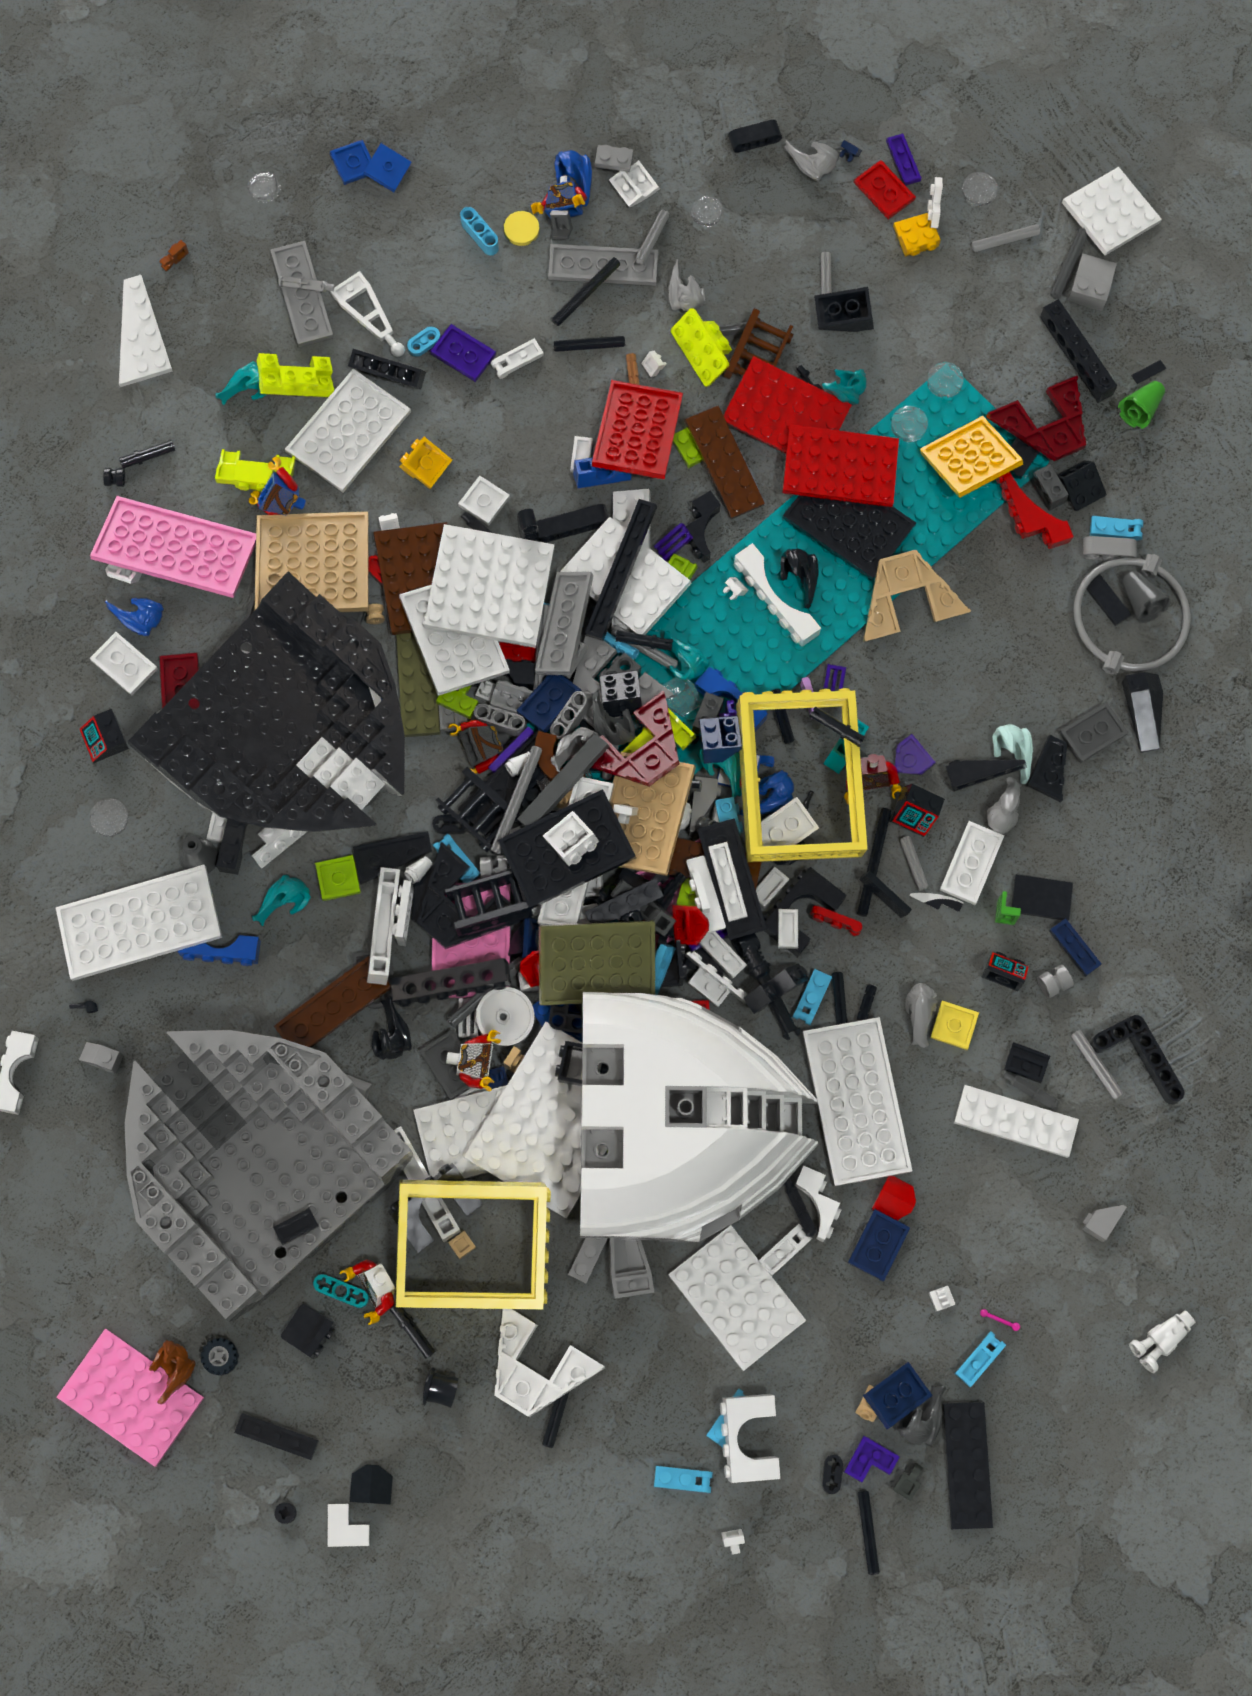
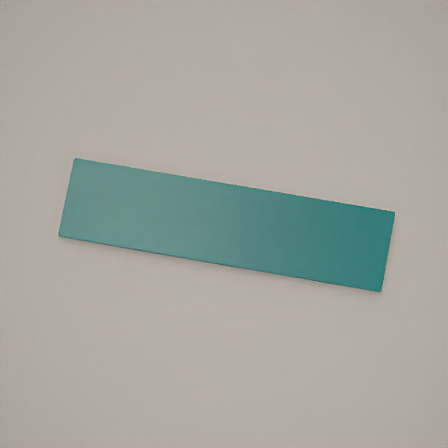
M950 364L943 366L865 433L899 438L893 507L915 521L916 526L892 556L917 550L924 561L928 562L931 567L1006 501L1002 496L1001 485L997 483L996 479L959 498L921 455L920 448L981 416L993 426L1010 446L1017 438L986 417L988 412L996 408ZM1039 452L1021 480L1015 474L1011 475L1018 486L1022 488L1032 479L1035 471L1048 465L1049 460ZM793 495L695 579L646 635L652 636L654 634L657 637L664 638V632L670 631V635L674 639L698 648L709 660V666L713 670H719L727 681L734 682L738 687L737 689L742 693L753 692L754 695L774 689H780L781 692L791 691L802 681V678L807 677L866 625L875 579L872 581L783 519L784 513L799 496ZM752 543L764 556L765 576L773 592L788 606L810 614L821 627L820 635L803 647L792 640L788 629H784L779 623L780 619L776 614L773 615L769 611L768 604L764 600L759 599L756 589L753 586L750 587L745 580L744 574L742 572L739 573L734 567L735 555ZM788 549H801L809 555L815 554L818 559L819 575L814 598L809 609L804 608L805 591L804 587H802L801 579L792 572H788L787 580L782 581L780 578V559ZM730 577H736L748 591L744 596H738L735 600H730L729 598L733 595V591L723 592L724 588L728 586L725 582ZM901 593L892 595V601L895 600ZM659 649L677 660L678 665L675 669L682 671L681 662L672 651ZM639 651L637 658L634 659L641 666V674L638 678L646 672L674 694V698L666 699L668 708L692 731L693 723L704 698L694 689L695 682L701 676L687 681L679 679L672 674L670 669ZM616 653L615 656L607 663V665H606V666L599 672V674L594 678V680H596V681L599 683V678H600L599 675H600V673H601L605 668L609 669V668L612 666V661H613L618 655L621 656L622 653H620V654ZM623 665L620 667L623 671H627L630 669V667L627 665ZM721 697L724 698L720 713H726V701H730V699ZM573 711L570 712V718H571V719L574 718V712H573ZM631 715L635 727L634 733L637 737L642 732L644 726L634 715ZM530 722L527 724V726L530 727L534 733L538 730V728H536ZM560 726V728H559V731H560V734H561V735H562L563 732H564V729H563L562 726ZM700 736L699 741L695 745L689 744L684 750L676 745L679 762L695 765L694 775L704 767L700 758V750L702 749ZM629 742L619 745L618 752L621 753L628 746ZM567 760L561 767L564 768L570 760ZM603 771L601 773H585L587 778L613 783L615 777L613 775L612 780L602 779Z

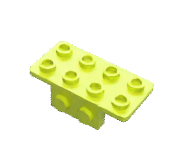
M691 308L671 328V333L704 386H710L729 367V362L725 355L729 354L732 349L728 340L719 330V326L714 321H702L697 311Z

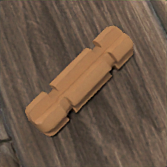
M629 353L626 355L629 383L639 385L636 355Z

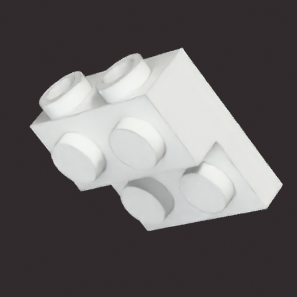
M573 811L543 835L544 839L568 866L579 863L582 858L581 856L587 851H593L599 842L595 834Z

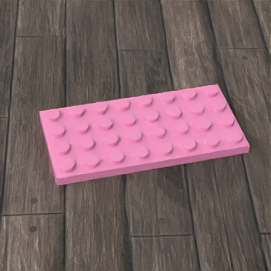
M116 496L90 557L92 560L234 598L256 545V533Z

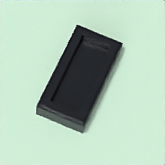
M310 1208L273 1228L282 1246L316 1229L319 1225Z

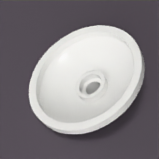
M515 988L493 989L480 1000L476 1010V1023L482 1035L489 1034L491 1030L501 1033L495 1036V1039L501 1040L497 1045H514L522 1041L530 1033L534 1024V1009L528 997ZM501 1013L506 1015V1019L504 1021L500 1019Z

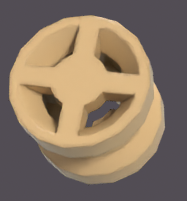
M369 604V611H365L367 613L366 623L380 624L385 621L382 615L384 611L383 605Z

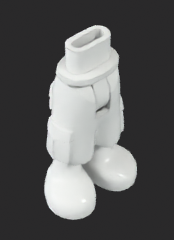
M1185 1310L1180 1315L1175 1314L1162 1324L1156 1325L1147 1333L1148 1338L1145 1340H1132L1129 1343V1347L1132 1353L1140 1358L1153 1344H1156L1154 1350L1139 1360L1149 1372L1155 1373L1159 1368L1156 1362L1161 1355L1168 1356L1175 1350L1177 1344L1191 1331L1190 1327L1196 1322Z

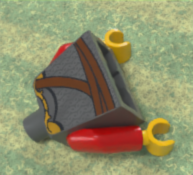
M478 720L463 722L459 726L456 724L448 726V729L452 727L457 729L456 732L450 733V736L455 737L458 733L460 734L472 767L475 766L474 769H471L475 774H481L488 770V767L499 757L498 753L503 751L502 744L507 742V736L504 732L497 733L495 726H488L486 723Z

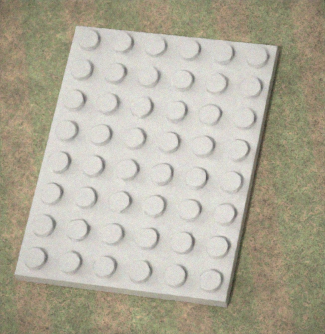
M545 1022L464 1158L503 1182L545 1183L551 1191L550 1202H547V1208L567 1219L581 1195L582 1086L558 1082L555 1071L557 1065H560L562 1057H559L561 1045L564 1046L565 1041L583 1043L561 1030L553 1029L548 1022ZM572 1051L568 1078L582 1080L581 1051ZM601 1064L597 1066V1071L599 1073L601 1069ZM599 1145L596 1148V1153L599 1156H604L608 1149L605 1145Z

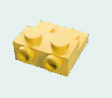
M928 213L894 222L893 227L905 257L909 255L915 256L920 252L932 251L939 247L941 239L936 228H931Z
M424 436L420 440L417 438L410 447L413 450L409 454L406 452L399 460L402 464L399 467L413 479L417 478L430 489L452 462V459Z

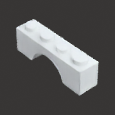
M12 1031L11 1035L6 1039V1054H3L1 1058V1112L16 1115L20 1113L24 1096L15 1088L13 1075L21 1062L34 1058L39 1040L35 1035Z

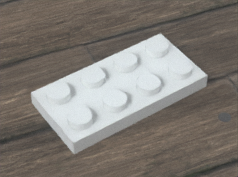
M968 821L940 891L976 905L1004 835Z

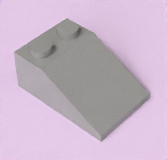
M1082 253L1068 301L1103 311L1117 263Z

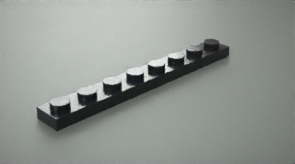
M642 499L638 500L585 631L586 636L604 641L657 509L656 503Z

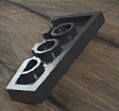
M428 831L354 846L353 851L360 885L379 877L381 867L396 869L432 852Z

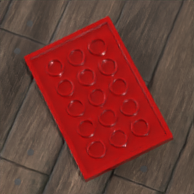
M753 356L723 416L729 426L786 454L790 424L840 430L852 404L842 402L836 396Z
M611 380L592 459V467L665 480L683 393Z
M790 424L782 493L893 507L899 438Z

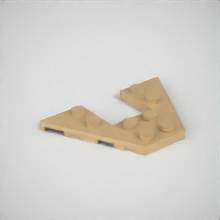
M917 550L883 558L878 562L863 641L866 642L901 632L891 596L925 587L934 622L970 613L971 610L965 606L948 584L934 572L928 562L924 561Z

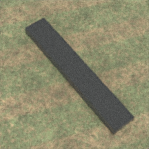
M594 733L517 819L524 826H528L546 817L610 747L608 743Z

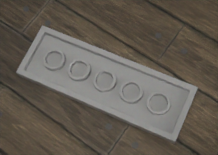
M305 241L270 250L278 278L283 275L317 280ZM281 287L298 347L334 338L320 291Z
M550 244L548 280L589 282L615 257L619 260L620 266L603 283L656 286L658 250H652L645 264L641 265L636 263V256L640 249Z
M557 572L535 668L537 675H572L594 576L592 572Z

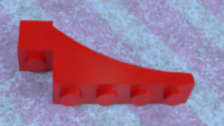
M1010 472L996 478L997 483L1001 485L1003 499L1009 505V514L1015 520L1016 532L1020 534L1022 539L1043 533V542L1047 544L1049 549L1067 544L1073 539L1074 536L1068 521H1062L1037 506L1021 490Z

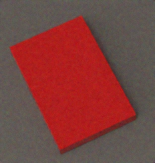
M882 160L854 179V184L888 220L916 198Z

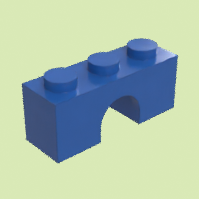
M592 457L574 460L573 476L577 489L631 480V473L592 467Z

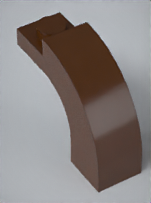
M538 731L535 746L542 749L538 764L543 774L552 781L559 773L551 762V757L555 756L558 738L557 735Z

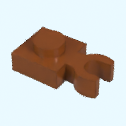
M182 240L173 244L168 251L169 254L159 261L162 264L161 267L168 271L173 264L180 262L189 253L186 244Z

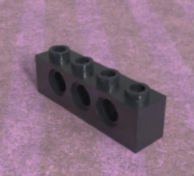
M356 349L352 350L348 367L420 390L426 372L421 369Z

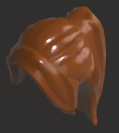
M168 1340L163 1343L149 1368L150 1371L155 1372L161 1366L169 1377L166 1383L167 1387L157 1401L158 1404H164L175 1391L184 1386L191 1377L195 1367V1360L188 1358L186 1349Z

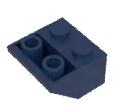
M738 716L700 719V740L704 764L724 762L742 749Z

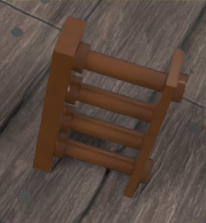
M754 308L724 377L730 379L732 374L736 375L737 373L744 376L747 369L740 367V364H738L739 358L751 361L753 356L776 367L785 344H790L794 335L791 333L793 326L790 325L787 332L760 321L761 319L758 318L760 311ZM758 327L782 338L783 341L780 348L755 337L751 333L752 329H757ZM746 343H753L777 354L773 363L748 352L744 348Z

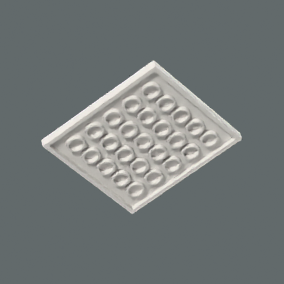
M444 524L424 628L536 648L554 544Z

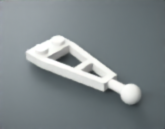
M360 271L336 286L334 292L330 291L341 308L381 342L383 340L387 341L391 346L390 350L393 356L401 357L405 353L404 345L396 342L391 336L393 330L371 285ZM367 291L375 310L363 317L348 302ZM380 317L385 330L380 332L370 322Z

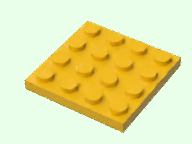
M983 416L920 448L921 455L959 498L1023 465V459Z

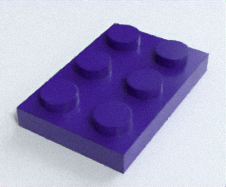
M450 324L430 351L431 355L474 382L478 380L496 356V351Z

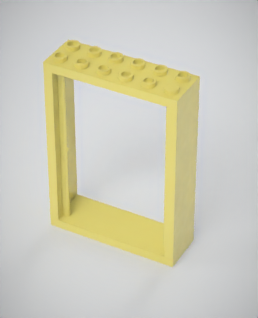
M842 688L838 691L822 689L819 692L802 690L800 693H792V691L787 690L782 691L781 694H773L772 691H766L754 695L753 692H745L739 696L736 711L742 742V749L739 751L747 862L862 857L867 851L860 747L844 738L852 842L763 846L758 785L760 778H758L753 710L815 708V706L817 708L841 707L843 724L846 726L850 725L851 729L858 732L855 690L850 691L849 688Z

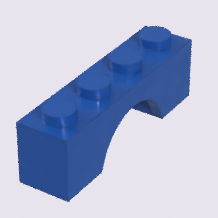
M710 666L695 682L694 689L702 696H705V693L708 692L718 697L733 700L737 704L739 696L743 695L737 689L738 687L734 682L727 681L719 670H713ZM753 710L755 732L766 721L767 710Z
M239 935L236 941L226 948H213L206 943L178 950V953L184 960L189 961L201 958L204 962L221 960V963L224 964L241 962V965L252 966V963L258 964L261 941L259 937Z

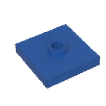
M363 140L330 151V156L344 185L368 177L363 172L369 164L371 156Z
M380 143L363 174L395 192L412 162Z

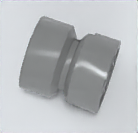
M505 855L496 856L495 859H492L491 856L480 857L481 879L508 870Z
M1062 964L1053 968L1051 973L1045 972L1037 977L1040 989L1048 999L1058 995L1059 990L1065 991L1074 986L1069 971Z

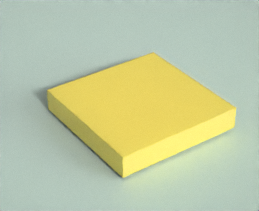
M941 1001L930 1038L968 1050L979 1012Z

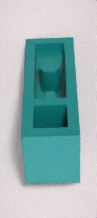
M858 720V733L864 736L869 726ZM839 738L823 763L838 774L846 765L844 739Z

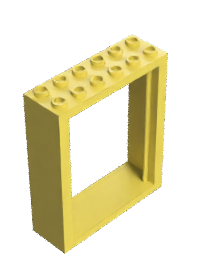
M399 1180L396 1307L543 1309V1304H547V1292L544 1289V1284L548 1283V1271L545 1268V1263L549 1261V1251L545 1248V1243H549V1231L546 1228V1222H550V1210L546 1207L547 1202H550L551 1191L547 1188L546 1184L543 1182ZM408 1197L534 1200L531 1293L405 1291Z

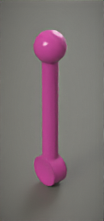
M986 1309L980 1311L982 1317L992 1318L1012 1327L1014 1331L1020 1329L1018 1323H1011L992 1315Z

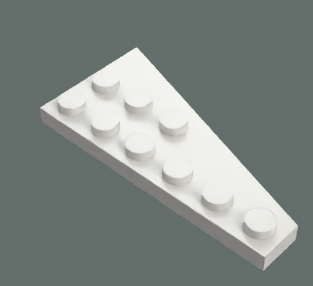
M141 275L125 279L123 285L120 387L172 372V367Z

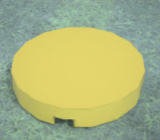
M514 212L505 220L504 234L514 245H529L539 235V222L529 212Z

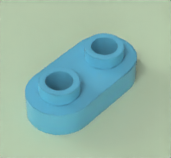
M427 327L408 341V352L412 356L418 357L429 351L440 339L439 330L435 327Z

